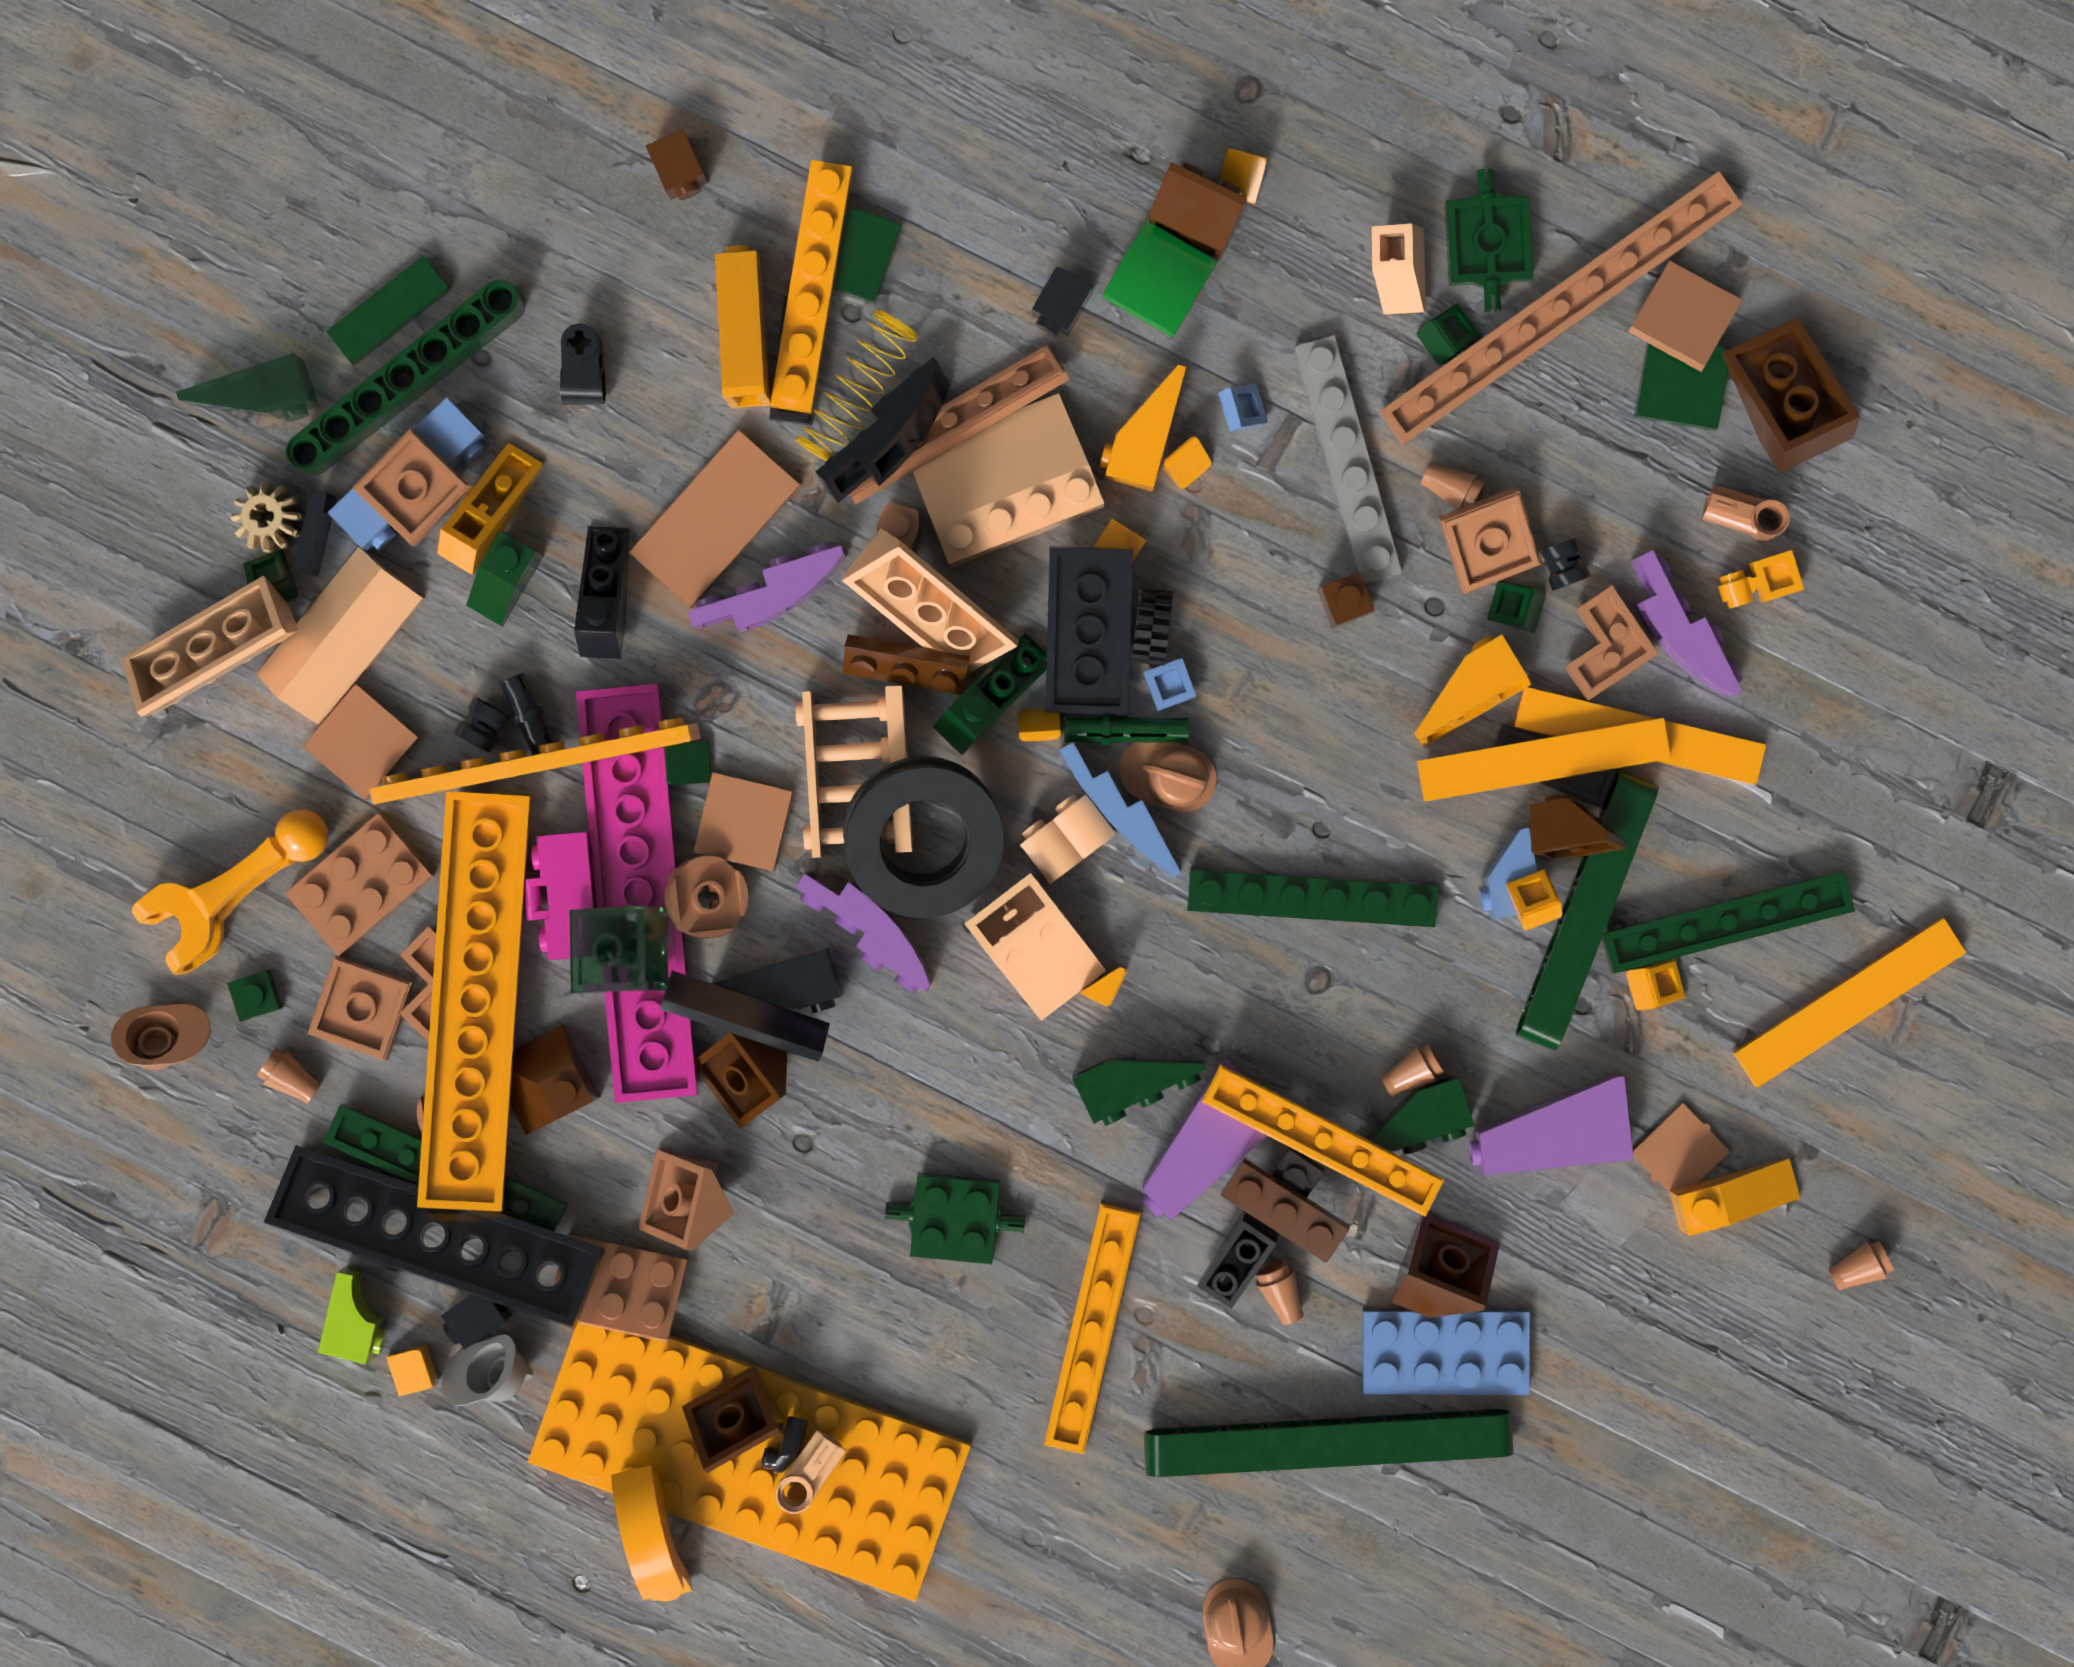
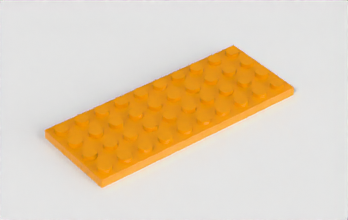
M577 1323L527 1463L613 1493L612 1474L652 1465L662 1482L666 1513L916 1602L971 1443L674 1336H670L669 1343ZM754 1366L786 1422L780 1433L706 1473L702 1467L682 1406ZM789 1416L808 1421L801 1451L817 1429L827 1433L846 1448V1452L814 1496L810 1506L798 1514H790L783 1511L776 1500V1489L780 1479L787 1473L794 1461L781 1473H774V1470L764 1469L761 1466L766 1447L770 1446L780 1449ZM790 1482L784 1487L785 1496L791 1501L799 1502L807 1496L806 1488L799 1482Z

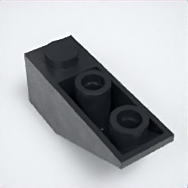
M588 526L574 627L580 657L621 659L626 624L629 528Z

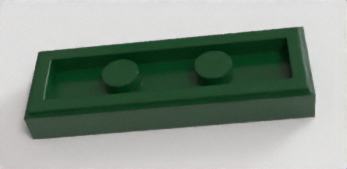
M422 256L326 332L349 362L355 366L449 293L451 289L430 262Z

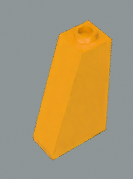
M729 246L725 248V253L715 254L722 397L732 409L769 406L772 391L761 260L757 251H750L749 246Z

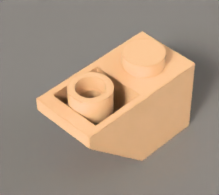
M1412 223L1371 226L1372 269L1383 313L1389 315L1426 312L1424 228Z

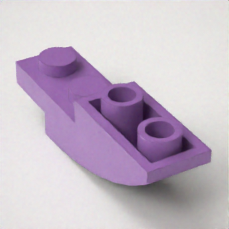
M826 542L809 548L810 555L799 559H794L793 554H788L770 560L771 567L762 570L767 586L760 588L759 582L750 583L736 588V596L721 600L719 595H713L696 601L697 608L688 611L692 627L698 630L734 619L737 630L743 633L784 615L815 593L835 573L846 558L844 548L841 545L834 547L832 542Z
M1654 550L1632 560L1631 563L1649 597L1634 606L1660 646L1679 666L1706 687L1725 697L1741 693L1742 690L1739 685L1742 682L1741 673L1732 659L1727 661L1720 647L1724 644L1718 627L1713 622L1709 624L1706 617L1689 623L1686 617L1690 615L1689 606L1681 593H1674L1668 579L1672 578V574L1666 560L1661 555L1657 557Z
M804 873L795 887L803 892L800 900L819 912L825 906L838 915L834 922L852 934H856L858 929L865 932L856 946L863 951L860 956L863 961L881 971L884 965L898 974L895 981L913 993H916L918 988L925 992L929 989L932 982L924 962L902 927L886 909L877 905L861 888L852 882H848L841 894H839L812 875Z

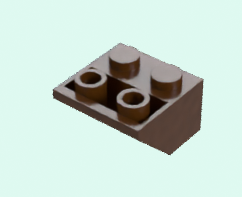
M1171 162L1148 215V221L1181 241L1221 260L1243 216L1247 198L1241 196L1242 190L1232 183L1220 180L1216 184L1204 178V172L1190 163L1182 162L1179 166Z

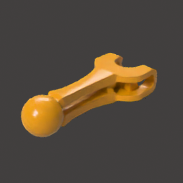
M306 809L290 811L278 821L274 837H268L253 853L230 870L194 888L175 883L159 884L133 905L132 914L139 923L148 925L158 924L173 915L179 920L182 928L180 941L166 954L165 961L174 975L188 974L219 953L224 940V921L246 896L278 871L295 862L313 860L324 851L329 837L327 825L313 811Z

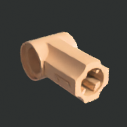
M817 1429L787 1473L780 1479L776 1489V1500L781 1509L790 1514H798L805 1511L846 1452V1448L827 1433ZM790 1482H799L806 1488L807 1496L799 1502L791 1501L785 1496L784 1487Z

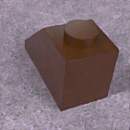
M1561 794L1550 795L1545 798V802L1530 804L1531 852L1550 862L1626 849V840L1586 807L1571 800L1570 796Z

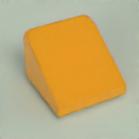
M1228 148L1219 181L1224 180L1239 187L1242 190L1241 196L1247 198L1246 203L1255 205L1267 158Z
M1192 436L1164 460L1163 470L1180 489H1185L1210 468L1212 463L1196 436L1194 438Z
M1045 709L1019 711V739L1022 742L1059 740L1061 738L1060 713L1045 712Z
M1545 869L1506 883L1508 893L1524 931L1562 916L1561 901Z
M1675 958L1638 967L1626 972L1637 1010L1658 1008L1686 998Z
M1119 965L1082 989L1080 994L1106 1007L1110 1006L1127 973L1126 969Z
M427 1344L386 1357L399 1396L426 1390L439 1383Z

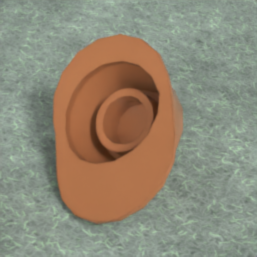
M1133 743L1126 748L1120 759L1119 774L1123 786L1132 796L1150 804L1173 811L1190 812L1200 809L1210 801L1216 790L1217 775L1210 759L1199 750L1180 743Z
M190 1004L134 1008L123 1014L114 1024L111 1033V1045L118 1058L128 1064L153 1071L166 1069L173 1064L188 1061L200 1053L207 1044L211 1033L210 1020L202 1009Z
M1229 1578L1217 1583L1208 1591L1203 1602V1623L1208 1651L1213 1663L1217 1667H1265L1273 1654V1635L1268 1606L1263 1594L1254 1584L1243 1579Z

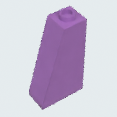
M1227 1057L1218 1064V1066L1222 1064L1241 1074ZM1218 1066L1142 1184L1143 1190L1147 1193L1142 1200L1157 1217L1164 1213L1171 1221L1267 1137V1135L1201 1102Z
M1613 1073L1600 1077L1474 1130L1475 1141H1469L1471 1165H1478V1170L1483 1175L1634 1159L1625 1076Z

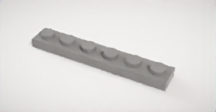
M1335 335L1295 346V356L1357 573L1361 572L1365 585L1401 575V566Z

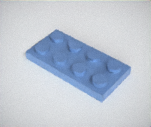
M1362 1309V1392L1364 1395H1530V1312L1528 1310H1483L1429 1318L1409 1309Z

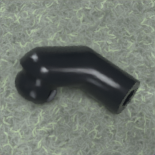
M788 1417L780 1449L769 1446L764 1450L761 1466L764 1469H772L774 1473H781L789 1467L801 1452L808 1421L797 1417Z

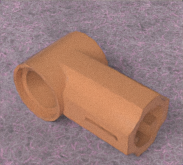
M1713 484L1707 497L1701 520L1751 535L1752 538L1758 541L1767 542L1775 539L1786 530L1789 525L1790 515L1786 506L1777 500H1763ZM1760 511H1770L1776 516L1777 527L1775 530L1767 531L1759 525L1758 514Z

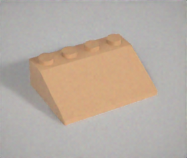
M1059 393L1020 408L913 471L951 569L1104 509L1102 496Z

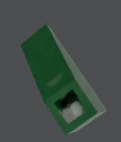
M1025 633L1019 639L1018 646L1004 653L945 710L933 728L956 751L963 755L1046 672L1047 654Z
M1108 1058L1073 1075L1072 1080L1093 1123L1095 1124L1102 1120L1104 1126H1107L1126 1117L1127 1114L1124 1109L1138 1102L1144 1108L1163 1099L1162 1091L1177 1084L1179 1090L1195 1084L1201 1080L1199 1073L1206 1070L1202 1061Z
M1453 1075L1440 1079L1439 1082L1413 1089L1365 1138L1391 1152L1402 1149L1403 1154L1406 1155L1427 1148L1425 1141L1441 1137L1443 1142H1448L1466 1136L1465 1129L1475 1125L1460 1078Z

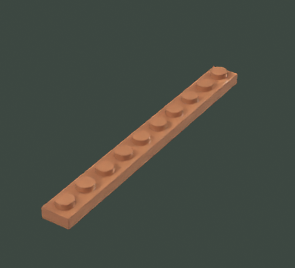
M1718 171L1380 410V416L1399 443L1404 446L1738 210L1743 205L1720 171Z

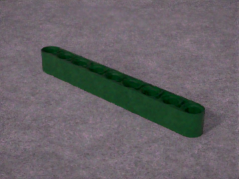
M1504 1409L1151 1429L1143 1433L1146 1475L1151 1477L1500 1458L1514 1454L1512 1413Z

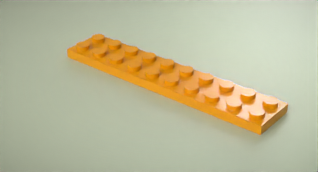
M446 791L417 1207L503 1211L530 796Z

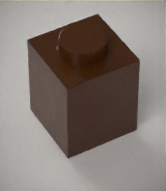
M684 129L646 145L663 187L671 200L676 197L679 200L694 197L702 191L701 186L708 184Z
M1361 572L1321 586L1317 590L1331 629L1368 616L1375 611Z

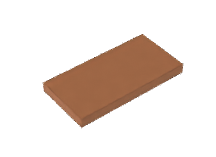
M738 430L629 553L692 609L696 601L703 597L801 485Z

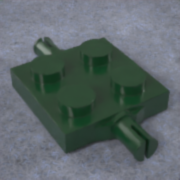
M1488 168L1486 172L1485 169L1476 171L1478 180L1477 195L1468 199L1446 200L1444 203L1449 286L1474 285L1480 288L1483 287L1484 312H1491L1492 310L1493 312H1498L1502 310L1500 286L1511 282H1529L1534 279L1529 196L1508 197L1495 193L1494 169Z
M918 1172L916 1194L911 1205L886 1202L884 1220L909 1222L912 1234L910 1257L992 1265L994 1242L999 1235V1231L1024 1233L1026 1216L1001 1214L998 1201L1000 1180Z

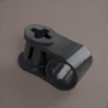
M585 324L571 325L565 329L561 337L562 368L560 371V393L562 404H605L606 379L603 368L602 340L591 327ZM580 335H584L589 342H592L591 346L584 348V354H580L577 349L572 347L573 343L580 341Z

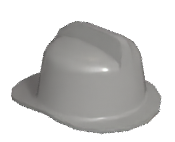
M506 1334L498 1335L475 1343L466 1350H460L450 1360L441 1381L442 1394L447 1402L455 1406L469 1405L482 1400L494 1402L508 1401L516 1395L523 1382L533 1377V1370L526 1365L523 1355L516 1350L513 1338Z

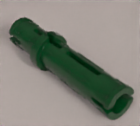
M1101 714V717L1064 716V743L1101 742V746H1110V742L1188 744L1189 720L1188 717L1114 718L1110 717V714Z

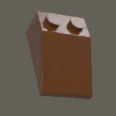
M1798 317L1723 352V358L1757 437L1779 474L1854 438L1860 415Z

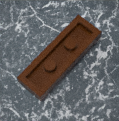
M848 634L844 647L842 674L961 695L965 692L970 656Z
M1243 1158L1221 1191L1220 1196L1325 1263L1331 1258L1350 1228L1349 1224Z

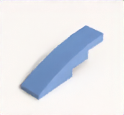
M1074 742L1059 749L1061 756L1081 788L1108 822L1139 852L1172 877L1181 874L1143 801L1141 800L1127 808L1108 771L1092 778Z

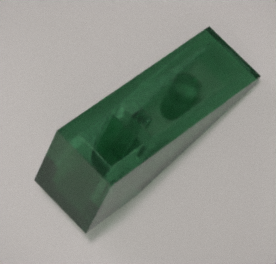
M294 353L176 392L178 400L190 406L276 419L284 418L285 422L303 419L309 416L308 410L319 407L305 361Z

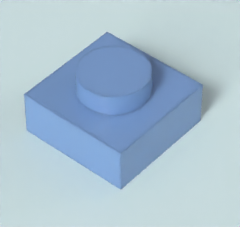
M1257 383L1229 387L1218 392L1223 407V414L1227 420L1230 432L1257 428L1268 423Z
M1183 658L1143 672L1157 711L1197 697Z

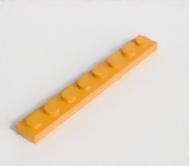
M683 717L658 722L660 728L658 731L645 733L644 727L641 725L618 730L620 735L618 739L605 741L604 734L601 733L579 738L580 746L565 749L564 741L539 746L540 754L526 757L524 749L499 754L501 762L486 765L485 757L461 761L462 770L447 773L446 765L421 769L422 778L408 780L406 773L382 777L383 786L369 788L372 804L700 739L698 724L685 725Z

